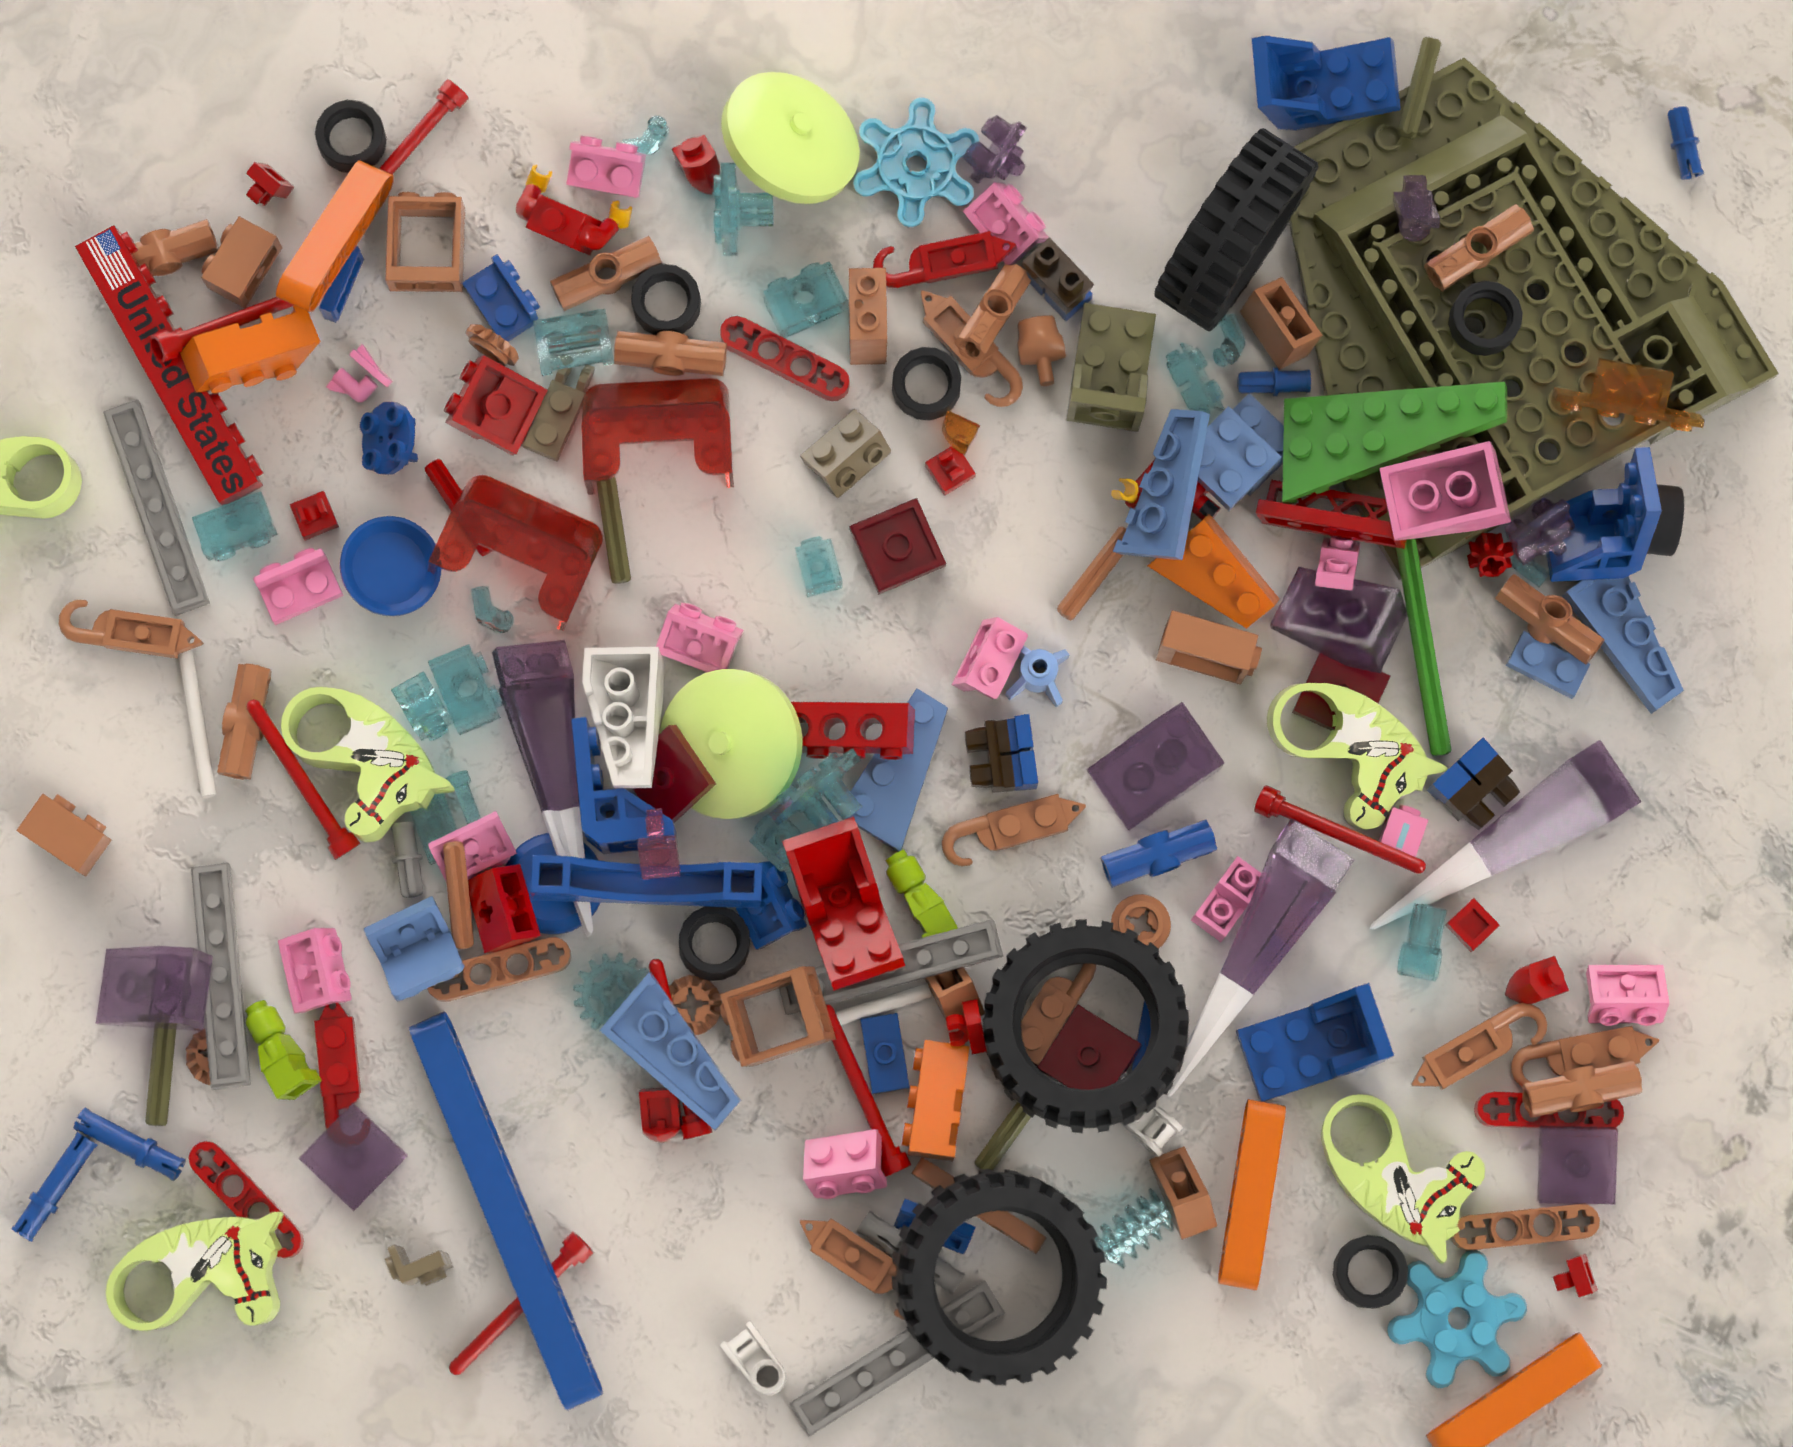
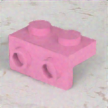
M877 1129L805 1140L803 1180L815 1198L832 1199L838 1195L856 1192L870 1193L875 1189L887 1187V1179L881 1171L882 1137Z

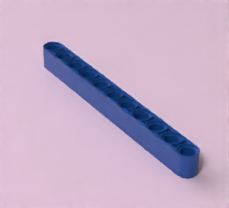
M443 1011L410 1026L409 1031L562 1405L568 1411L603 1395L600 1380L449 1016Z

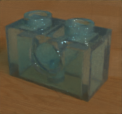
M830 261L822 265L819 262L812 263L804 267L800 271V275L789 280L786 277L776 279L767 286L768 289L763 291L764 303L781 337H790L848 310V298ZM806 291L811 293L814 298L811 302L802 304L795 300V296L799 292Z
M468 644L427 661L459 735L501 718L497 708L503 706V703L495 685L488 687L483 677V674L488 673L489 670L481 651L474 654ZM471 680L477 683V690L473 695L465 697L458 694L459 686L463 682Z
M424 671L391 689L421 741L427 738L429 741H434L449 731L448 726L454 722Z

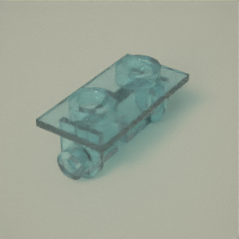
M1181 343L1180 346L1183 353L1180 354L1179 350H1174L1166 355L1168 362L1165 365L1177 387L1189 381L1192 385L1181 392L1189 410L1203 411L1210 415L1209 408L1211 407L1220 411L1225 410L1220 401L1224 398L1223 392L1214 379H1209L1204 369L1208 366L1207 361L1198 347L1193 348L1191 345Z

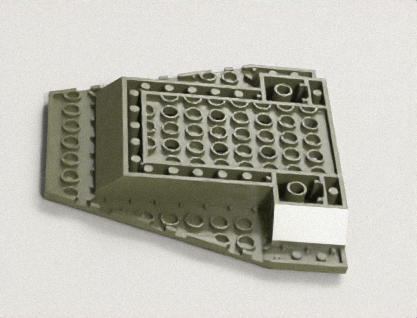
M1462 58L1433 73L1418 132L1414 139L1401 137L1397 133L1410 87L1408 86L1399 91L1401 110L1353 120H1343L1294 146V148L1318 162L1316 175L1300 201V205L1289 220V226L1307 312L1322 334V337L1315 345V351L1325 396L1493 383L1505 380L1515 381L1520 387V394L1515 397L1507 396L1506 423L1466 438L1460 436L1440 444L1438 449L1430 452L1426 450L1408 456V460H1406L1410 461L1490 441L1496 451L1511 520L1525 513L1534 501L1647 440L1650 444L1659 441L1772 380L1779 374L1723 281L1713 272L1708 273L1697 263L1698 259L1687 251L1685 253L1668 238L1669 234L1630 200L1619 196L1610 188L1612 185L1602 176L1598 177L1581 163L1583 160L1541 123L1536 124L1525 114L1526 110L1518 103H1512L1496 89L1497 85L1466 58ZM1515 204L1526 211L1534 227V231L1494 257L1486 267L1476 269L1443 292L1432 284L1424 268L1428 257L1439 255L1465 238L1473 228L1483 226ZM1471 243V247L1475 252L1479 254L1487 253V249L1482 243ZM1482 281L1497 282L1509 288L1519 299L1523 312L1521 327L1511 344L1500 353L1488 356L1474 355L1462 349L1452 338L1448 325L1450 309L1460 292L1469 285ZM1531 284L1541 285L1546 291V298L1543 300L1532 299L1528 295L1527 287ZM1476 299L1468 304L1464 311V320L1474 317L1481 321L1483 331L1479 334H1474L1480 338H1495L1506 327L1507 316L1505 311L1498 303L1491 299ZM1568 346L1580 348L1583 352V361L1579 363L1569 361L1565 356V348ZM1608 408L1617 410L1621 416V423L1616 426L1608 425L1603 420V410ZM1545 442L1553 444L1558 451L1557 458L1553 460L1544 459L1539 453V445ZM1380 471L1354 481L1352 479L1343 481V485L1348 493L1386 499ZM1355 504L1361 517L1370 515L1365 506ZM1370 507L1373 512H1375L1376 510L1380 509V508ZM1389 512L1378 518V520L1391 522ZM1501 525L1470 532L1415 538L1420 567L1423 568L1477 539L1482 533H1488ZM1378 544L1398 580H1401L1396 547Z

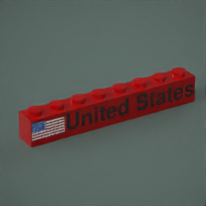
M113 225L76 245L75 248L217 501L223 507H226L262 487L263 484L259 476L264 473L254 455L252 454L247 457L243 451L241 444L246 441L236 423L234 422L229 425L225 419L223 412L228 409L220 394L211 393L210 390L196 393L180 353H178L177 358L164 363H160L155 358L150 347L149 340L151 335L164 330L169 332L175 331L176 333L183 332L184 330L182 327L175 330L169 319L170 316L174 315V312L164 295L157 298L151 287L152 284L156 283V280L146 263L139 266L133 253L138 251V248L128 231L122 234Z

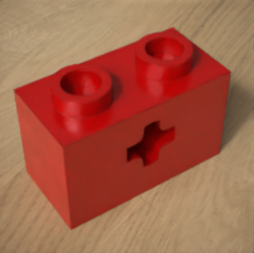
M520 864L491 868L468 880L470 903L484 953L497 952L519 946L541 936Z

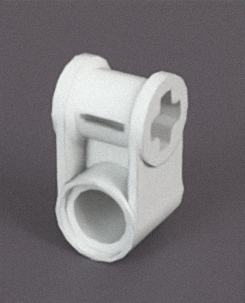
M1155 1106L1148 1113L1144 1110L1135 1116L1134 1122L1124 1126L1139 1143L1157 1157L1161 1156L1162 1147L1175 1132L1180 1133L1183 1130L1178 1121L1158 1106ZM1163 1125V1129L1155 1138H1153V1135Z
M749 1321L745 1324V1330L731 1341H723L719 1345L740 1372L742 1371L758 1392L765 1395H774L785 1386L786 1372L770 1351V1346L752 1322ZM752 1340V1342L748 1346H746L744 1349L738 1352L739 1349H741L744 1345H746L748 1342ZM766 1366L776 1368L779 1373L777 1384L771 1388H764L758 1382V1374Z

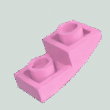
M1334 536L1324 538L1316 572L1315 586L1352 591L1361 542Z
M1237 856L1191 921L1222 942L1268 877Z

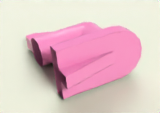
M363 344L357 350L353 349L349 354L386 387H389L393 382L377 366ZM341 368L334 374L326 387L331 391L348 394L356 402L361 403L366 401L378 386L368 375H365L358 382L346 370Z

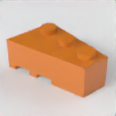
M293 305L294 310L292 313L274 319L272 313L260 316L261 323L240 329L239 324L235 323L192 337L180 354L196 393L211 390L212 393H220L233 385L244 384L245 387H251L261 383L264 379L275 377L276 380L281 381L294 376L297 373L298 367L321 342L309 312Z
M1210 514L1188 531L1183 560L1155 558L1147 565L1246 629L1272 609L1280 600Z
M925 1040L923 1049L916 1048L913 1070L920 1071L918 1086L910 1085L907 1108L914 1109L912 1124L905 1123L902 1146H909V1156L953 1162L956 1153V1140L970 1046H951L950 1043Z

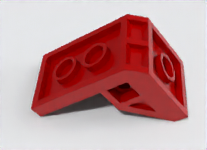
M854 816L783 840L794 883L833 991L904 967L905 962L882 904L877 883Z

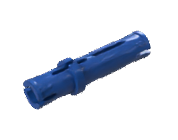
M84 1108L77 1116L81 1121H75L74 1130L80 1131L134 1159L135 1165L141 1168L147 1166L167 1176L172 1181H175L182 1172L178 1168L185 1166L186 1159L180 1158L157 1146L156 1140L152 1138L145 1140L91 1112L88 1108Z
M79 1132L75 1134L76 1136L38 1192H32L29 1196L31 1202L16 1224L11 1228L30 1242H33L34 1237L51 1213L55 1214L59 1209L56 1206L93 1150L98 1146V1144Z

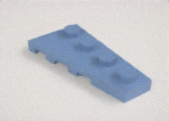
M1170 410L1153 455L1156 457L1150 472L1148 474L1145 473L1139 486L1143 490L1135 509L1130 508L1125 520L1128 523V527L1122 541L1117 540L1113 552L1121 555L1183 560L1210 414L1195 410Z
M1629 576L1619 579L1582 580L1566 591L1562 597L1570 603L1572 610L1583 624L1604 638L1605 641L1601 645L1602 650L1651 714L1684 690L1665 648L1659 645L1654 633L1656 628L1650 615L1646 616L1638 597L1641 595L1635 581L1631 583Z
M917 688L907 702L915 709L913 754H903L900 760L882 759L880 754H874L837 812L844 819L854 816L858 828L897 852L902 850L948 711V707Z
M649 972L600 1031L710 1127L716 1130L739 1104L741 1099L656 978Z

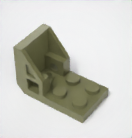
M1084 303L1066 421L1135 432L1139 431L1145 411L1148 383L1147 371L1156 314Z

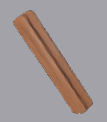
M1121 526L1116 530L1058 605L1057 611L1061 616L1070 621L1073 620L1123 555L1115 553L1113 550L1117 540L1122 541L1126 528Z
M460 841L447 842L443 845L452 937L457 949L470 948L474 944L465 848Z

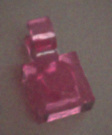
M662 808L647 810L646 828L648 838L638 839L637 844L642 880L680 876L681 868L676 835L665 836Z

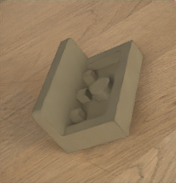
M854 409L802 453L800 457L807 467L826 482L832 494L839 498L876 465L880 464L891 453V449L881 431Z
M392 1245L387 1248L390 1257L385 1258L387 1268L392 1279L401 1281V1284L411 1286L420 1282L421 1285L425 1284V1286L445 1279L447 1277L445 1271L453 1268L448 1253L443 1251L434 1252L410 1263L404 1247Z

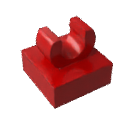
M254 162L246 172L256 182L246 193V196L255 204L262 203L266 205L272 197L287 198L294 189L291 183L268 164Z
M957 444L952 445L925 462V467L944 496L976 476L975 471Z
M324 491L289 504L305 541L339 527Z
M1473 898L1445 926L1472 952L1500 924Z
M977 999L964 1001L962 1005L965 1017L959 1014H952L946 1017L948 1031L960 1029L955 1032H949L951 1046H961L969 1040L972 1055L987 1052Z
M1586 1254L1566 1260L1569 1271L1553 1276L1557 1291L1575 1286L1578 1298L1598 1291Z

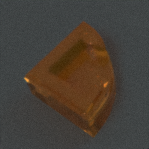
M947 411L942 423L943 435L954 449L966 455L979 431L980 425L951 411Z

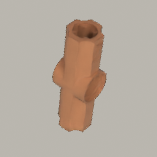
M1515 204L1483 226L1473 228L1465 238L1425 263L1424 268L1428 278L1435 287L1443 292L1476 269L1486 267L1494 257L1534 231L1531 218L1523 208ZM1471 243H1482L1486 247L1487 253L1479 254L1475 252L1471 247Z
M206 219L173 231L158 229L146 233L140 238V242L135 243L138 251L133 253L139 266L146 263L153 276H164L179 270L182 267V263L217 252L218 244L210 223Z
M647 236L612 253H599L592 258L590 263L551 280L550 284L563 311H566L601 294L610 295L616 293L623 284L638 278L648 268L662 264V261L653 241ZM603 268H612L616 271L615 275L607 280L597 276L598 272Z
M1005 264L954 343L959 349V354L969 360H982L1029 286L1031 280L1027 275V270L1017 264Z
M618 331L615 340L614 363L616 365L652 368L654 372L668 376H681L685 372L724 376L727 343L689 339L687 335L673 331H661L657 335Z
M1515 574L1507 580L1495 598L1528 623V632L1535 640L1546 644L1555 642L1585 665L1593 658L1605 641L1603 637L1572 616V607L1564 598L1557 595L1544 596Z
M248 663L238 664L231 703H227L223 715L222 734L224 735L217 771L219 775L234 779L251 780L258 741L262 740L263 734L247 711L246 705L248 701L256 699L267 712L265 703L272 673L269 668Z
M1634 1061L1594 1069L1593 1066L1579 1067L1566 1071L1559 1077L1526 1083L1522 1086V1098L1530 1118L1569 1109L1573 1113L1597 1108L1607 1101L1640 1095L1643 1092L1640 1071Z

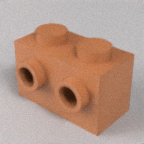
M238 216L235 223L229 224L223 231L220 239L222 244L216 254H211L206 259L202 267L203 275L201 278L208 289L246 308L281 251L282 246L277 236Z
M1283 277L1255 289L1240 310L1241 315L1279 370L1307 357L1322 337L1321 332Z
M42 794L16 831L86 877L112 841L103 834L106 826L90 815H87L82 820L72 812L76 806L57 794L52 800L45 794Z

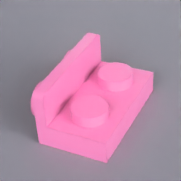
M581 136L580 142H570L569 150H572L566 185L635 198L639 197L646 154L638 153V146L616 142V148L601 146L602 139L589 136Z
M993 183L963 213L980 233L990 231L992 236L1016 243L1017 248L1002 260L1005 264L1014 265L1037 243H1043L1049 238L1043 231L1046 225L1033 211L1029 213L1021 204L1024 199L1013 185ZM1005 245L1004 250H1008L1010 246Z
M314 548L302 550L294 555L295 560L283 565L273 563L265 566L259 571L260 575L253 578L275 625L344 596L327 556L322 549L316 551Z
M689 603L675 604L667 613L656 647H659L661 655L704 672L728 669L737 642L742 637L744 630L736 627V623L729 618L716 616L714 619L702 614V610L695 605Z
M999 617L984 619L952 685L964 692L977 690L991 699H997L1028 638V634Z
M496 811L428 843L429 849L445 881L443 845L447 842L460 841L463 843L468 880L475 877L476 873L488 867L495 868L505 864L511 856L517 854Z
M313 928L278 940L294 1013H305L332 1003L351 1001L350 979L345 971L341 954L342 944L335 928Z
M1588 965L1586 977L1591 1004L1587 1015L1589 1023H1601L1606 1026L1618 1023H1638L1643 1026H1649L1664 1021L1669 1006V997L1663 965Z

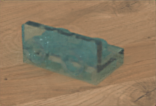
M261 491L191 517L201 542L202 552L209 561L215 559L216 562L230 559L236 555L237 550L250 546V548L262 547L271 542V537L278 535Z

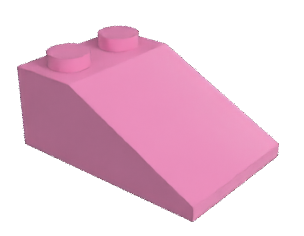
M1490 441L1379 468L1395 541L1470 532L1511 522L1496 451Z

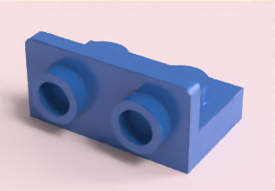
M496 254L491 257V265L468 278L462 284L493 332L509 342L539 323L536 310L540 306L529 289L523 292L516 281L520 279V276L509 260L503 263L499 255Z
M775 860L760 862L762 863L760 908H736L739 916L744 919L749 929L750 939L756 950L763 949L791 932L800 931L807 927L804 920L803 907L797 899L793 898L787 885L788 877L784 869L777 865Z

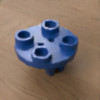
M383 402L374 408L371 413L367 412L362 416L360 430L363 433L362 465L365 469L372 470L381 475H393L403 469L404 466H407L408 462H418V454L412 452L415 442L416 423L415 418L412 417L407 407L397 402Z

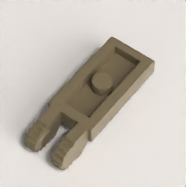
M567 355L564 356L558 368L555 380H551L548 391L522 444L523 448L556 462L585 402L586 391L595 370L594 366L586 364L580 373L576 389L565 385L574 365V358Z

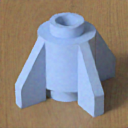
M1023 646L1018 656L1021 660L1019 679L1006 691L1005 695L1009 700L1013 699L1026 688L1035 693L1045 692L1055 707L1061 705L1063 700L1056 687L1055 680L1058 673V665L1069 658V653L1066 649L1053 654L1042 649L1031 651ZM1032 666L1037 668L1044 667L1046 670L1044 673H1036Z

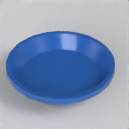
M382 516L364 522L350 534L340 556L341 579L349 595L364 609L382 616H401L416 611L433 596L441 578V557L434 540L421 526L401 517Z
M549 833L528 839L516 849L517 854L510 857L506 866L521 865L541 934L557 935L574 931L582 926L574 902L532 899V856H557ZM583 842L585 859L598 860L591 848ZM590 902L592 916L597 911L600 903Z

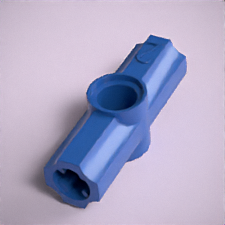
M1206 819L1172 832L1164 830L1138 840L1137 844L1121 848L1109 854L1107 853L1101 856L1100 859L1107 881L1111 888L1147 875L1154 877L1180 867V863L1211 854L1217 850V845L1212 828Z

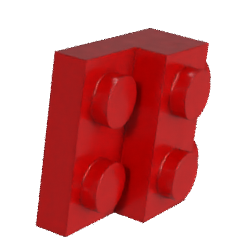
M485 355L478 357L475 362L469 360L460 375V380L465 383L459 395L455 392L452 393L445 405L444 412L449 414L445 423L476 440L482 439L512 456L517 455L548 390Z

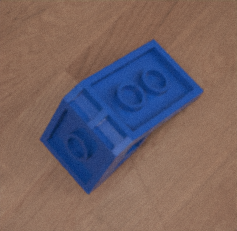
M1266 35L1251 38L1257 105L1260 111L1277 129L1297 131L1337 123L1343 120H1353L1401 110L1395 47L1391 37L1320 51L1313 42Z
M1650 447L1634 449L1631 462L1625 464L1624 483H1619L1618 488L1590 490L1542 511L1540 521L1550 582L1619 579L1628 577L1642 569L1662 512Z
M587 717L571 718L581 826L587 842L602 854L678 847L677 832L673 820L625 788L604 790L603 772L600 769V764H595L594 756H601L600 739L596 727H590ZM607 812H615L612 817L606 818Z
M1369 983L1315 1002L1309 1007L1236 1030L1258 1099L1262 1102L1372 1067L1394 1056Z

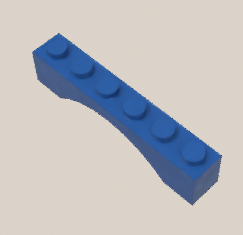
M532 856L531 896L533 900L760 908L762 863L717 862L687 865H654L607 862L573 856Z

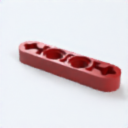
M731 316L722 323L720 328L721 342L727 343L729 351L831 402L839 401L848 394L850 388L849 375L842 367L744 317ZM738 326L742 327L743 335L750 340H753V335L757 334L758 336L753 342L752 351L747 350L749 342L738 337L735 342L731 341L728 330L735 331ZM765 342L775 343L779 347L778 355L773 359H764L758 353L761 344ZM798 358L807 359L812 365L810 372L804 376L795 375L790 369L791 363ZM818 367L823 368L821 376L832 380L834 376L840 377L839 384L842 388L834 387L832 391L827 390V382L817 377L816 384L812 383V380L816 377Z
M1488 1092L1479 1097L1474 1106L1475 1117L1481 1124L1488 1127L1606 1131L1619 1126L1624 1118V1108L1618 1099L1604 1102L1607 1103L1608 1109L1614 1110L1615 1113L1614 1117L1608 1119L1607 1124L1604 1123V1119L1601 1116L1587 1117L1589 1124H1585L1587 1111L1578 1112L1577 1118L1571 1123L1561 1120L1558 1112L1541 1115L1532 1122L1527 1121L1520 1113V1107L1523 1103V1093ZM1490 1099H1494L1496 1106L1508 1107L1510 1106L1509 1099H1514L1511 1110L1514 1121L1508 1120L1510 1113L1496 1114L1494 1120H1492L1489 1113L1483 1112V1106L1488 1105ZM1601 1105V1106H1599V1107H1597V1108L1590 1109V1110H1597V1109L1603 1108V1105Z
M204 1141L192 1148L188 1158L190 1167L237 1217L249 1218L250 1208L259 1202L265 1203L270 1213L283 1212L222 1147L216 1143ZM203 1150L208 1153L213 1150L216 1154L212 1159L220 1168H224L226 1162L230 1165L229 1169L224 1170L218 1175L215 1182L211 1180V1177L217 1173L209 1166L205 1165L202 1168L199 1166V1163L202 1161L199 1154ZM232 1175L239 1176L244 1184L243 1191L236 1197H229L223 1191L224 1181ZM283 1212L282 1223L277 1228L284 1234H289L290 1232L294 1234V1237L291 1239L294 1246L291 1250L284 1247L278 1250L277 1257L292 1258L299 1254L303 1248L304 1238L300 1229Z

